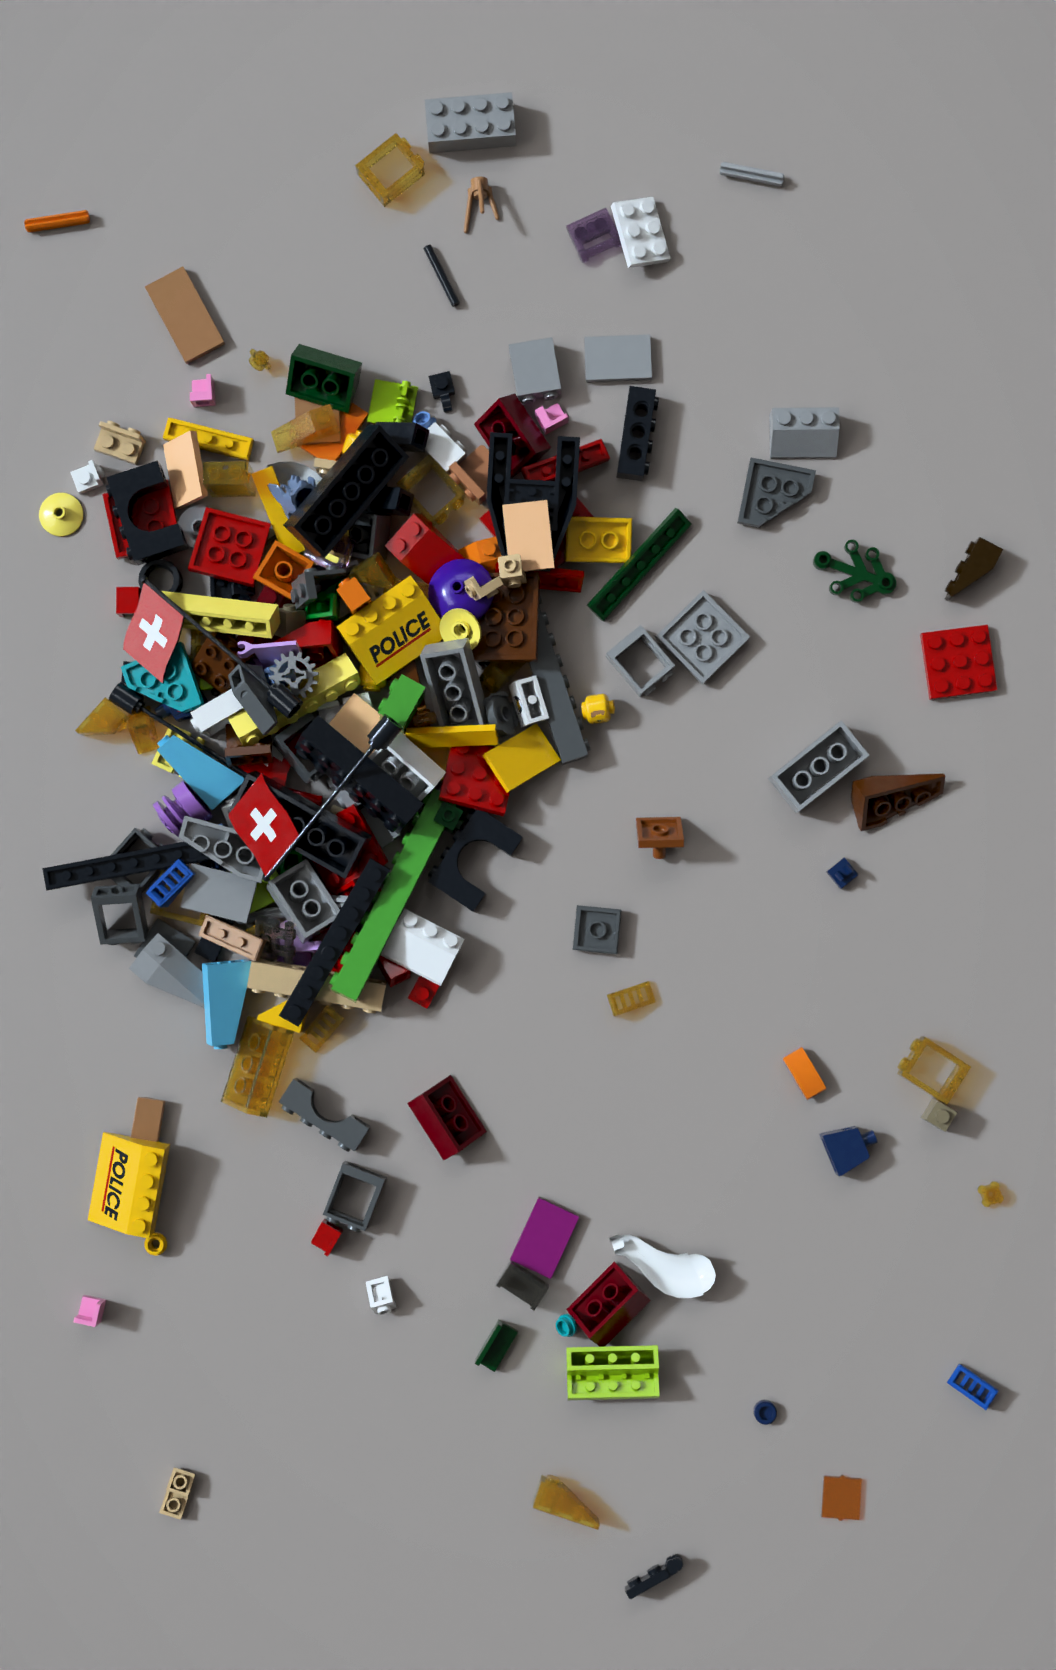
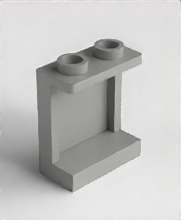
M552 337L509 344L516 392L520 402L523 401L524 404H529L540 398L553 400L558 395H561V384Z

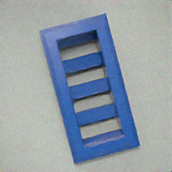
M178 859L147 890L146 894L159 907H169L194 877L195 873L181 859ZM178 869L185 875L184 878L176 872ZM173 877L178 884H175L170 878ZM165 884L171 888L170 891L165 887Z
M960 1363L947 1381L949 1385L985 1410H987L999 1392L996 1387ZM964 1372L966 1374L960 1384H957L956 1380ZM971 1377L974 1380L969 1386V1388L966 1390L963 1387L968 1381V1379ZM977 1383L981 1384V1387L979 1388L977 1393L975 1395L972 1394L971 1392L973 1391ZM985 1388L988 1389L989 1392L984 1400H981L979 1397Z

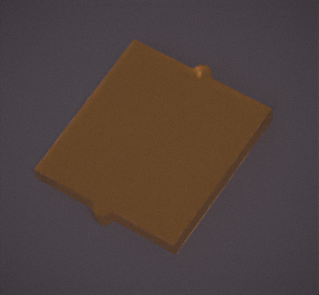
M840 1475V1477L823 1476L821 1517L838 1518L839 1521L843 1519L859 1520L862 1479L845 1477L844 1475Z

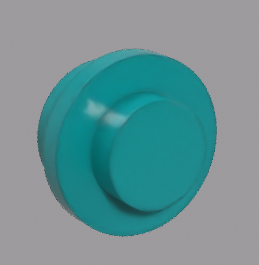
M563 1314L556 1321V1329L561 1336L571 1337L577 1332V1324L572 1316Z

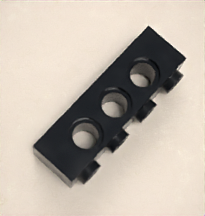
M629 387L616 478L643 481V476L648 475L650 462L646 461L647 453L651 454L653 440H649L650 432H654L656 419L652 418L653 410L657 411L659 397H655L656 389ZM644 409L647 415L640 417L635 411ZM635 430H640L644 433V436L636 438L632 433ZM636 451L641 455V458L633 460L629 454Z

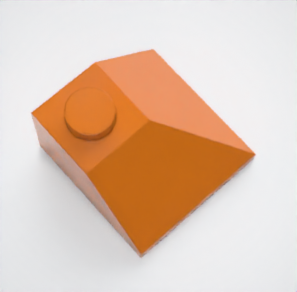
M496 536L475 541L458 550L466 559L478 562L489 573H494L498 557H501Z
M275 540L254 574L253 579L291 600V583L298 578V575L304 573L305 569L315 568V563Z

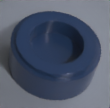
M761 1400L754 1406L753 1413L759 1423L768 1425L774 1422L777 1417V1410L771 1401Z

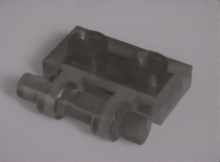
M258 915L255 919V935L266 940L260 959L277 962L280 956L285 957L286 964H292L296 955V947L294 946L296 930L294 929V923L291 921L285 922V929L280 928V920ZM280 939L285 940V946L280 945Z

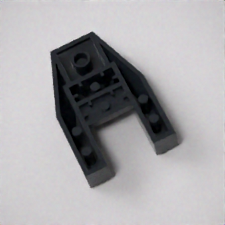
M490 432L486 501L501 556L508 555L502 505L547 500L553 558L555 560L576 507L580 437L558 436L555 481L511 479L513 433ZM551 569L536 570V571L550 572Z

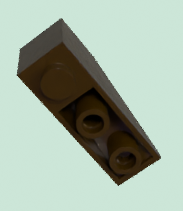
M981 537L975 542L971 541L965 550V553L968 554L965 561L961 560L955 569V573H957L955 580H950L945 588V592H947L945 600L948 601L989 573L997 563L1003 549Z

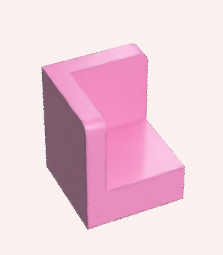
M206 374V379L192 381L190 402L194 407L216 406L215 384L211 374Z
M558 403L547 409L541 406L535 410V418L545 435L568 423L569 417L567 413H563Z
M88 1295L82 1296L79 1313L74 1317L73 1322L96 1327L102 1321L106 1300Z

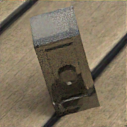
M511 1260L496 1282L498 1288L503 1287L529 1304L530 1309L535 1311L549 1289L548 1283Z

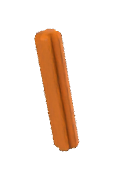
M87 210L30 218L26 219L24 224L27 232H36L90 223V215Z

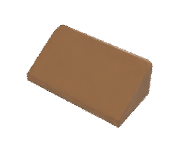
M138 1097L131 1138L159 1142L165 1101L150 1097Z

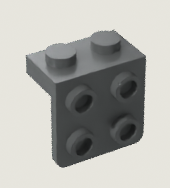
M330 566L326 570L318 571V568L305 569L304 573L298 575V578L291 583V600L295 603L296 609H305L317 599L315 585L337 582L347 574L346 568L339 569V566Z

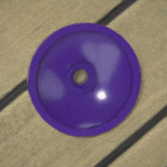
M456 559L445 563L434 573L428 587V599L440 619H442L446 612L454 608H461L471 612L477 620L489 610L494 596L489 599L484 596L475 601L465 590L466 585L464 581L472 576L480 587L492 580L489 572L481 564L469 559ZM460 584V590H454L455 586Z

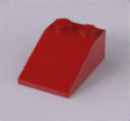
M414 513L385 545L402 564L428 585L434 573L442 565L452 560L466 559L419 513Z
M321 619L316 622H309L274 641H297L302 650V658L311 657L308 663H315L316 666L314 668L320 667L343 654V640L332 620ZM297 661L300 669L307 668L302 662Z

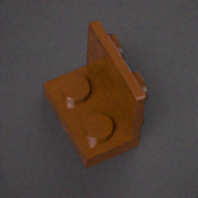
M211 633L212 636L245 664H248L253 659L255 653L247 658H240L237 655L238 651L242 652L245 648L240 649L238 647L239 641L229 633ZM208 637L191 664L196 675L222 694L230 689L231 685L228 675L238 665L236 661Z
M231 724L225 725L227 746L225 748V758L228 767L273 763L271 735L262 738L252 746L244 747Z

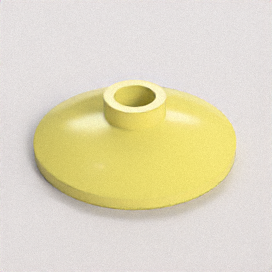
M67 493L50 495L44 500L39 510V519L43 528L48 533L59 537L68 536L76 532L81 526L84 516L80 502L74 496ZM62 509V515L56 516V511Z
M454 608L443 615L440 621V634L444 642L469 638L471 649L473 650L480 642L481 627L471 612L461 608Z

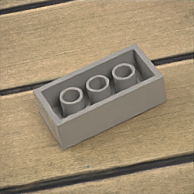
M512 92L425 99L429 153L516 146Z
M469 638L425 645L420 658L439 726L487 725L488 719L483 705L485 698Z
M841 720L768 779L794 812L797 813L870 755Z

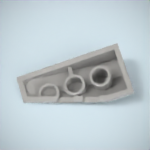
M184 816L178 838L239 878L262 883L264 873L254 854L235 829Z
M157 933L140 952L129 969L146 984L204 1007L202 971Z

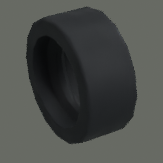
M154 559L148 561L142 567L138 579L141 590L143 586L141 578L143 576L149 577L153 570L165 568L172 573L174 578L172 588L168 592L180 593L183 587V578L181 572L172 562L166 559Z

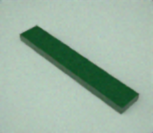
M675 508L586 606L601 621H604L692 523L679 509Z

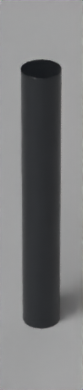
M432 245L425 246L423 249L452 307L459 305L460 302Z

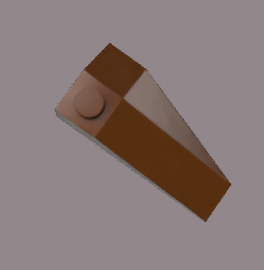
M944 774L870 776L852 781L851 801L860 831L881 827L888 823L887 819L896 814L902 816L906 813V809L915 804L921 806L943 794L946 776Z

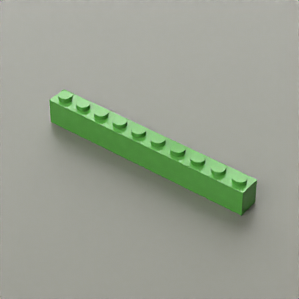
M435 788L431 794L428 793L424 797L422 803H424L425 807L421 813H416L412 824L415 825L412 832L407 831L402 840V844L405 845L401 853L396 852L391 862L394 864V867L382 883L384 887L381 892L377 891L371 903L374 906L371 912L366 911L361 920L364 926L360 932H355L350 942L353 944L350 953L347 951L344 953L340 964L343 965L339 973H334L329 983L333 985L331 988L333 992L355 1003L444 831V826L434 822V818L443 802L438 800L440 791Z

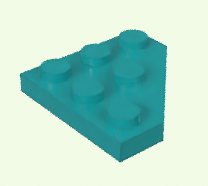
M178 642L170 659L164 684L137 661L121 666L127 687L183 713L204 705L185 645L182 642Z

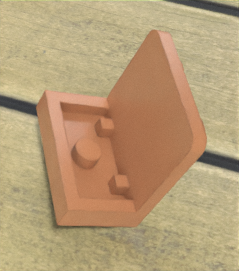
M484 445L477 447L459 465L455 461L449 466L450 479L457 486L460 484L465 490L464 494L471 502L475 501L479 506L487 498L489 450Z

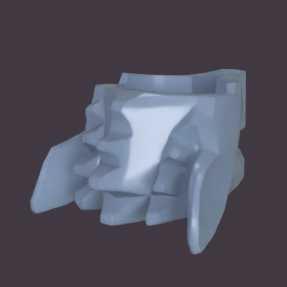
M291 475V479L288 480V486L286 484L279 486L270 483L267 486L274 498L281 504L286 517L289 519L316 487V482L310 476L307 482V480H301L299 476Z

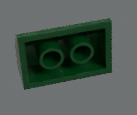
M299 344L291 354L285 394L349 413L359 384L362 362Z

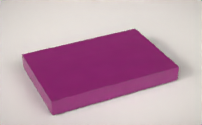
M538 1197L510 1260L551 1279L579 1216Z

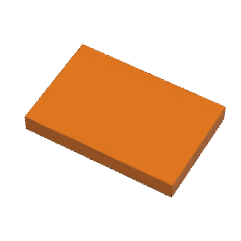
M352 403L349 413L340 411L341 443L298 445V447L315 458L338 461L343 454L342 449L346 436L349 433H356V430L361 428L368 418V412Z

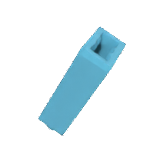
M166 735L157 743L159 745L157 751L211 810L218 806L244 781L242 776L175 735L171 737Z
M241 959L202 963L206 1042L208 1045L214 1046V1049H226L227 1045L235 1043L249 978L250 960Z

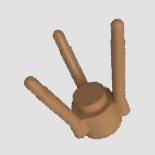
M480 176L471 179V188H468L464 233L468 232L473 197L479 200L480 213L484 214V199L488 196L495 219L499 220L498 210L492 195V187L488 186V179L486 177Z

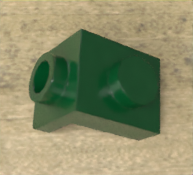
M443 801L434 818V822L444 826V831L452 834L454 829L457 831L460 829L464 821L461 818L463 810Z

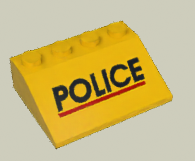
M411 575L337 626L339 634L377 686L418 658L425 645L439 643L443 640L440 634L441 619Z
M103 1132L88 1221L124 1234L150 1238L156 1228L170 1144Z

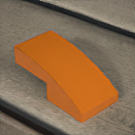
M802 1047L783 1058L784 1063L807 1100L826 1090V1086Z

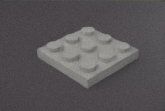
M703 590L655 638L703 684L750 636Z

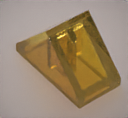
M379 552L355 565L349 574L350 579L355 577L358 582L386 589L393 588L396 582V576Z
M150 706L145 707L146 709L151 711ZM143 711L134 715L128 713V730L138 754L157 750L159 748L157 744L159 740L153 718Z

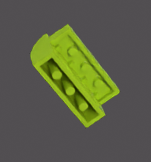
M658 1345L566 1348L568 1401L651 1399L660 1397Z

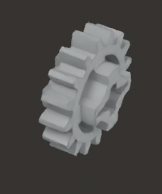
M293 651L289 652V657L282 653L281 661L274 660L277 665L276 668L270 667L269 670L273 671L274 675L269 676V679L275 680L274 684L277 686L281 684L280 681H286L290 685L291 692L297 697L301 694L303 698H306L307 690L310 692L314 691L311 685L318 684L313 677L319 675V672H313L312 670L316 664L308 663L311 658L309 656L303 659L302 652H299L297 657L294 656ZM297 661L302 662L308 670L302 671L298 667ZM288 662V668L283 673H279L281 667ZM292 669H295V673L304 674V676L296 678V682H293L291 678L283 677L291 674ZM303 679H308L306 686L300 690V683Z

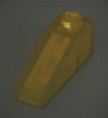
M330 404L310 410L271 431L277 453L341 433Z
M541 1475L533 1499V1508L597 1530L599 1529V1518L563 1482H560L558 1477L553 1475L545 1477Z

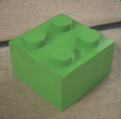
M401 674L399 679L395 678L389 687L390 695L388 699L385 697L382 699L378 707V714L380 719L384 714L393 718L403 728L401 733L404 734L425 697L426 687Z

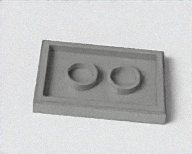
M650 334L584 337L586 382L652 380Z
M191 863L190 869L195 875L185 886L180 907L247 924L258 882L239 878L233 873Z

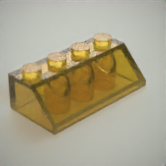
M248 1016L221 1102L246 1114L267 1118L283 1066L285 1065L286 1056L292 1043L294 1031Z

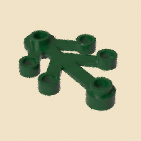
M848 540L844 546V550L850 555L854 566L832 559L831 555L826 551L818 552L813 558V565L818 570H825L829 567L851 576L842 581H833L830 584L829 591L833 595H839L844 589L862 581L872 583V585L862 590L856 588L850 593V599L854 603H859L863 598L876 592L890 594L896 588V578L891 573L884 571L878 558L880 555L879 550L875 547L869 548L865 553V558L871 562L875 574L867 571L858 552V542L855 540ZM848 544H854L855 550H849ZM873 551L876 553V557L871 558L868 553ZM819 557H826L827 562L821 563ZM882 580H888L889 586H883ZM835 584L839 585L840 591H834L832 586ZM854 592L860 593L861 598L855 599L853 596Z

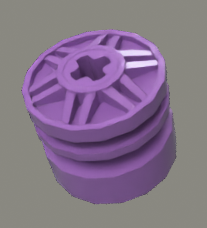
M181 781L171 789L176 798L174 801L165 795L162 796L166 807L159 801L153 804L161 822L177 837H179L184 816L203 821H209L213 817L204 802L185 781Z

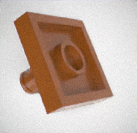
M681 817L636 818L638 848H653L654 858H665L666 848L684 847Z

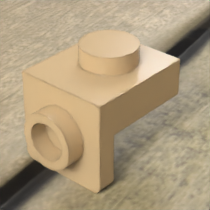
M520 554L498 557L500 579L504 586L516 588L520 587L523 583H527L526 574L522 569Z
M472 576L465 580L464 584L466 585L465 590L467 594L477 601L484 596L489 599L499 592L497 588L503 585V582L498 576L480 587Z

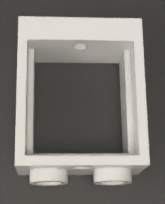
M232 689L190 712L193 717L190 721L197 732L199 731L200 734L211 737L225 729L226 724H230L228 717L244 708L233 695Z

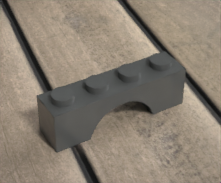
M294 1078L279 1100V1103L282 1104L281 1108L291 1115L296 1113L301 1116L300 1121L307 1126L312 1127L314 1125L319 1128V1133L327 1139L333 1137L339 1141L338 1146L348 1152L350 1150L355 1151L371 1126L353 1114L339 1121L324 1118L319 1114L314 1104L315 1090L301 1080Z

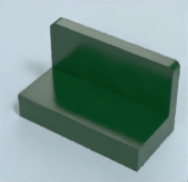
M498 1319L475 1358V1364L477 1366L482 1364L495 1372L518 1331Z

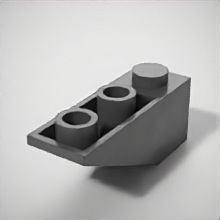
M238 664L228 675L233 695L261 733L267 735L278 723L274 707L267 701L268 689ZM246 664L267 682L262 666Z

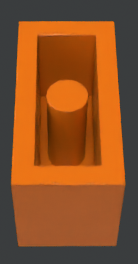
M355 577L344 579L339 583V588L336 589L352 615L372 602Z

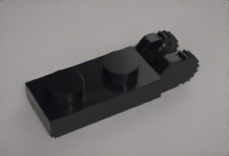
M678 1554L669 1556L661 1567L659 1564L654 1565L647 1570L648 1574L640 1578L638 1575L627 1581L628 1585L625 1586V1592L628 1598L633 1599L678 1573L683 1567L682 1557Z

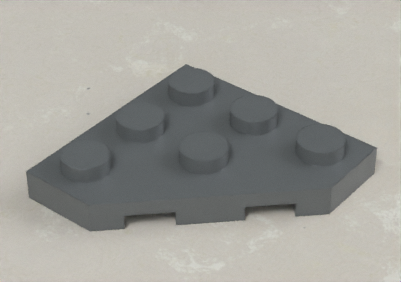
M751 457L737 524L759 528L811 494L816 470Z

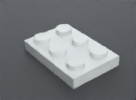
M647 197L613 202L611 209L628 268L668 262L671 258L654 198Z

